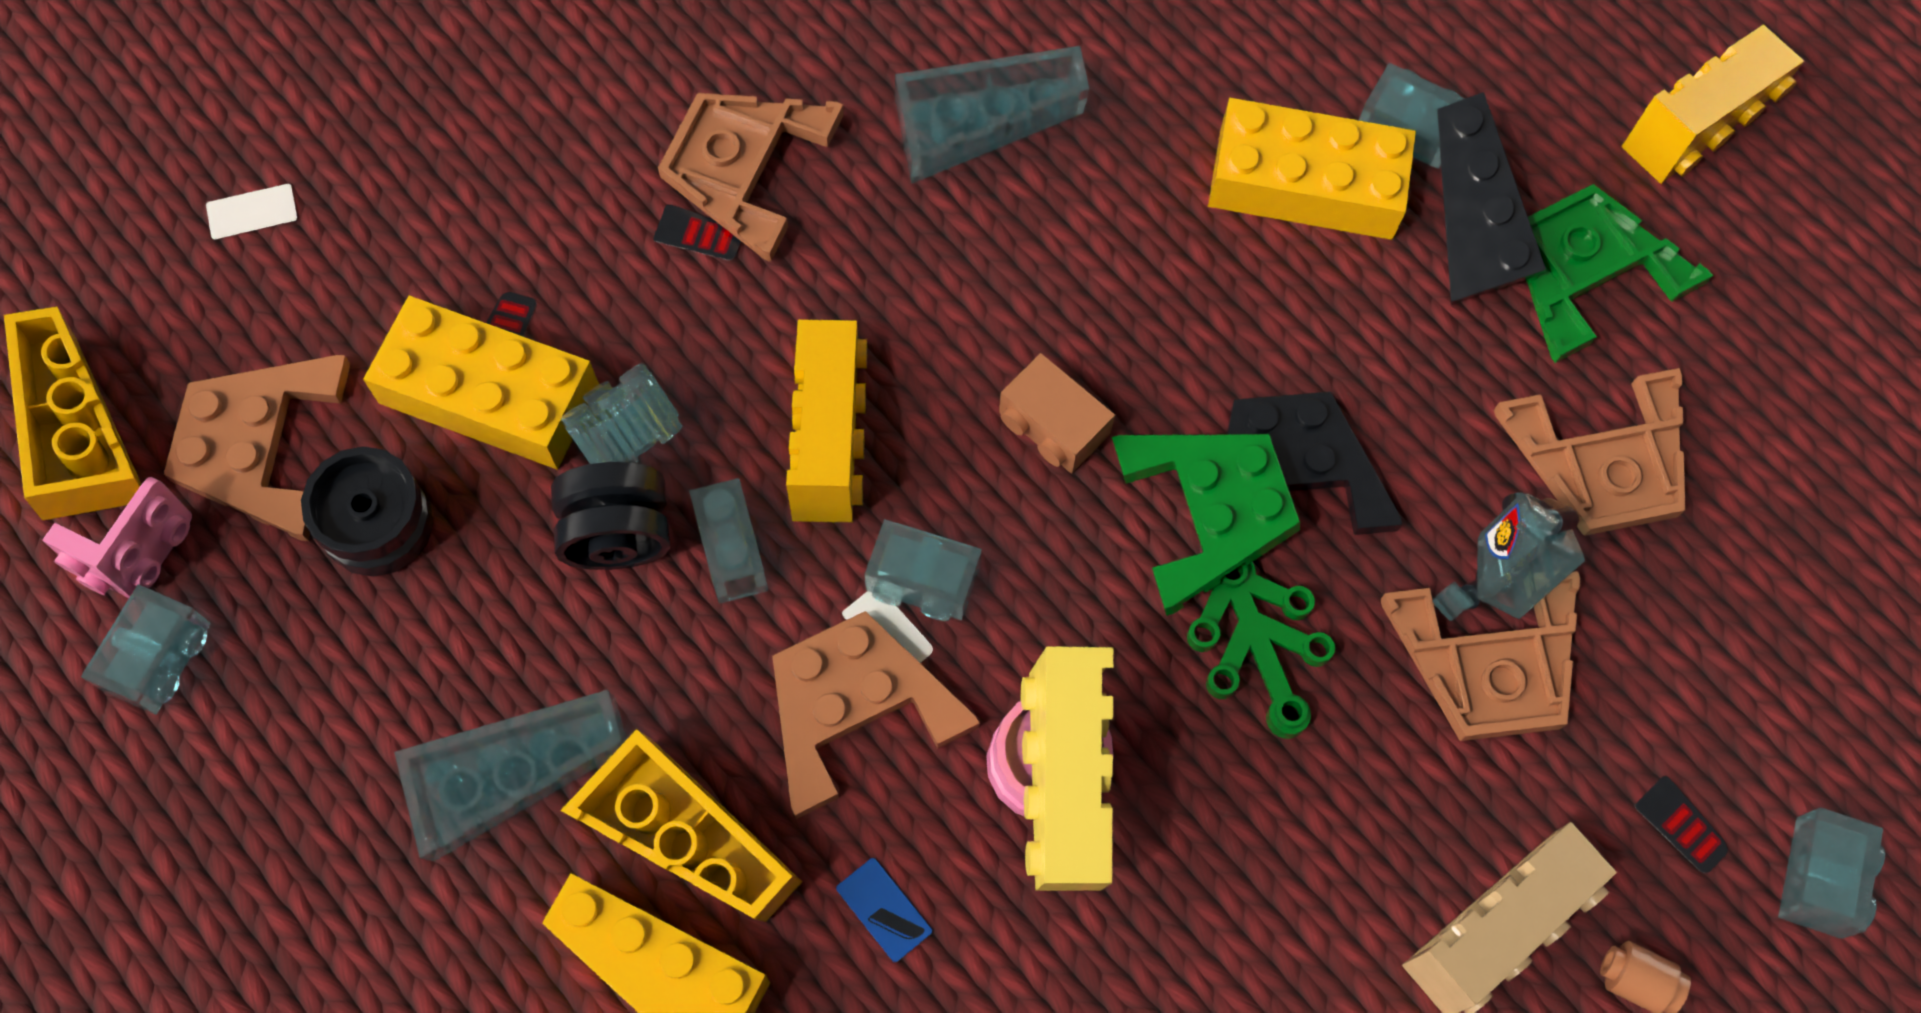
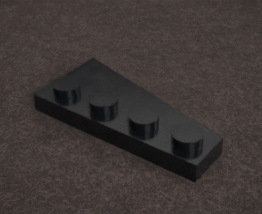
M1484 92L1438 108L1437 118L1451 305L1544 274L1546 268Z

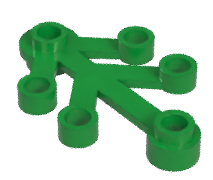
M1253 562L1248 565L1243 563L1236 568L1240 573L1239 579L1231 580L1224 576L1220 579L1221 583L1211 589V595L1201 617L1196 619L1188 630L1187 641L1191 648L1198 652L1212 650L1220 637L1218 623L1229 602H1231L1238 623L1219 665L1210 671L1206 679V688L1217 699L1231 697L1239 686L1240 678L1238 672L1250 648L1272 700V704L1266 712L1267 726L1276 736L1292 739L1299 736L1306 729L1311 719V711L1309 705L1302 697L1292 693L1272 643L1302 656L1303 660L1313 667H1321L1329 662L1334 655L1335 644L1332 638L1325 633L1315 632L1307 635L1258 613L1252 596L1281 607L1285 616L1292 620H1303L1312 611L1315 605V598L1306 587L1294 586L1287 589L1258 576ZM1294 596L1302 598L1306 603V609H1294L1289 602V598ZM1198 628H1206L1211 632L1212 640L1201 642L1196 638L1194 631ZM1315 642L1322 644L1326 649V656L1317 657L1313 655L1309 645ZM1219 674L1226 675L1231 680V688L1226 690L1218 688L1214 683V677ZM1289 705L1296 708L1299 713V719L1296 721L1287 720L1282 714V707Z

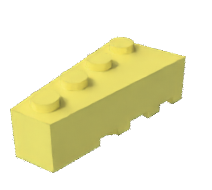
M1046 647L1030 671L1029 677L1022 678L1021 706L1022 710H1030L1031 731H1024L1022 755L1024 764H1032V786H1026L1024 791V814L1026 819H1033L1034 841H1028L1026 844L1025 864L1027 875L1035 876V891H1101L1112 883V806L1110 803H1101V793L1109 792L1111 777H1113V754H1110L1108 748H1102V737L1107 736L1109 719H1113V696H1107L1106 693H1102V673L1106 668H1113V647Z

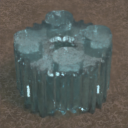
M638 364L619 378L621 383L616 387H612L608 381L599 384L583 396L586 403L576 406L560 418L566 430L590 464L602 462L637 463L639 461L637 457L655 445L658 440L663 445L672 439L680 431L679 429L683 427L677 418L679 416L678 411L645 364Z

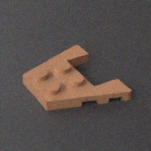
M697 93L658 167L660 178L764 260L771 262L788 229L787 217L751 205L747 201L782 132L828 148L844 115V106L842 103L826 101V106L803 105V100L785 99L784 103L758 102L757 97Z
M334 355L188 383L164 475L171 482L221 505L235 508L263 524L277 527L288 532L290 536L296 539L309 541L310 531L305 525L302 516L301 498L303 491L269 488L268 486L290 399L341 404L350 362L345 355Z
M1680 368L1640 375L1632 382L1631 385L1646 423L1642 425L1557 440L1541 394L1499 402L1495 407L1494 413L1496 418L1555 498L1577 511L1579 515L1577 527L1584 536L1677 518L1685 511L1684 451H1680L1679 427L1683 424V407H1679V388L1682 386Z
M1578 571L1534 576L1528 582L1539 627L1532 629L1442 639L1430 588L1390 592L1382 596L1380 599L1382 608L1460 741L1558 730L1568 724L1573 661L1570 660L1572 634L1576 631L1577 613H1574L1576 592L1580 586Z
M866 611L772 656L791 808L796 819L839 798L838 792L816 749L909 703H914L937 749L979 728V721L976 716Z

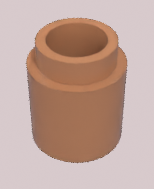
M1629 940L1620 947L1612 946L1606 953L1600 968V974L1606 977L1605 988L1607 991L1652 1013H1678L1690 991L1691 978L1681 972L1678 964Z

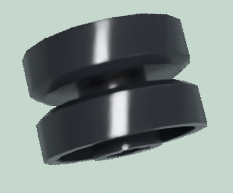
M362 446L342 450L321 462L307 479L301 498L303 521L314 539L326 550L334 562L354 574L375 577L395 573L415 561L428 544L434 524L431 503L404 462L383 449Z
M602 462L569 469L554 479L551 485L552 510L556 518L560 519L553 529L555 555L559 561L572 567L589 570H614L651 563L665 556L670 549L669 524L666 516L661 514L667 505L665 480L663 474L651 466L633 462Z

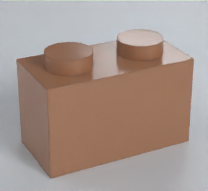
M1042 353L1001 392L999 413L1004 424L1017 435L1025 434L1038 445V451L1046 461L1056 467L1062 465L1071 474L1111 434L1115 414Z

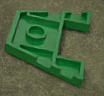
M1594 184L1528 216L1546 272L1526 279L1550 356L1554 363L1588 347L1597 337L1571 302L1572 299L1640 264L1645 266L1671 303L1706 285L1713 277L1711 272L1700 263L1697 267H1694L1678 255L1677 252L1680 248L1667 238L1660 241L1639 225L1642 221L1640 218Z
M1269 434L1117 435L1112 437L1126 484L1170 470L1177 471L1201 545L1202 553L1152 568L1166 616L1172 615L1184 608L1183 603L1201 591L1206 593L1220 584L1222 577L1243 563L1246 565L1250 564L1300 531V521Z

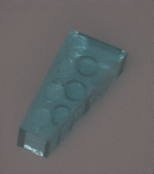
M1080 46L895 74V102L911 184L1084 113L1089 84Z
M608 690L394 752L419 857L430 861L438 860L605 763L627 740L616 698Z

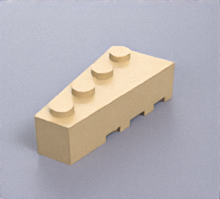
M1569 822L1553 832L1403 963L1402 966L1442 1013H1459L1461 1011L1475 1013L1493 997L1491 991L1504 979L1510 981L1533 961L1529 955L1542 943L1547 947L1570 929L1571 925L1566 920L1579 908L1585 913L1604 899L1609 891L1603 885L1617 872L1574 824Z

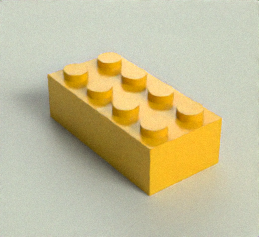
M1229 97L1220 130L1208 207L1392 240L1406 213L1416 131Z
M410 295L407 297L363 378L381 405L557 470L599 387L589 360Z

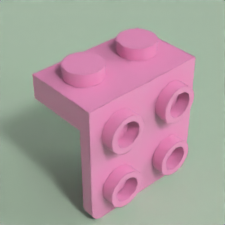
M148 477L100 545L57 523L53 524L42 541L59 554L54 562L76 575V580L82 585L101 595H105L108 589H111L137 601L143 591L150 588L157 580L161 564L171 549L179 545L187 536L192 514L161 481Z

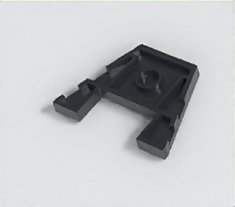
M1331 392L1234 399L1230 410L1226 435L1269 434L1289 491L1344 487L1354 535L1396 532L1400 529L1402 520Z

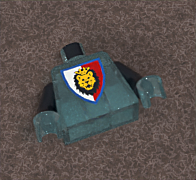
M1528 493L1509 494L1502 501L1503 512L1482 530L1478 537L1477 573L1475 580L1462 587L1456 582L1451 583L1432 600L1433 604L1450 621L1455 619L1462 611L1474 609L1484 603L1520 619L1585 561L1584 554L1573 532V529L1579 523L1577 511L1552 498L1540 500Z

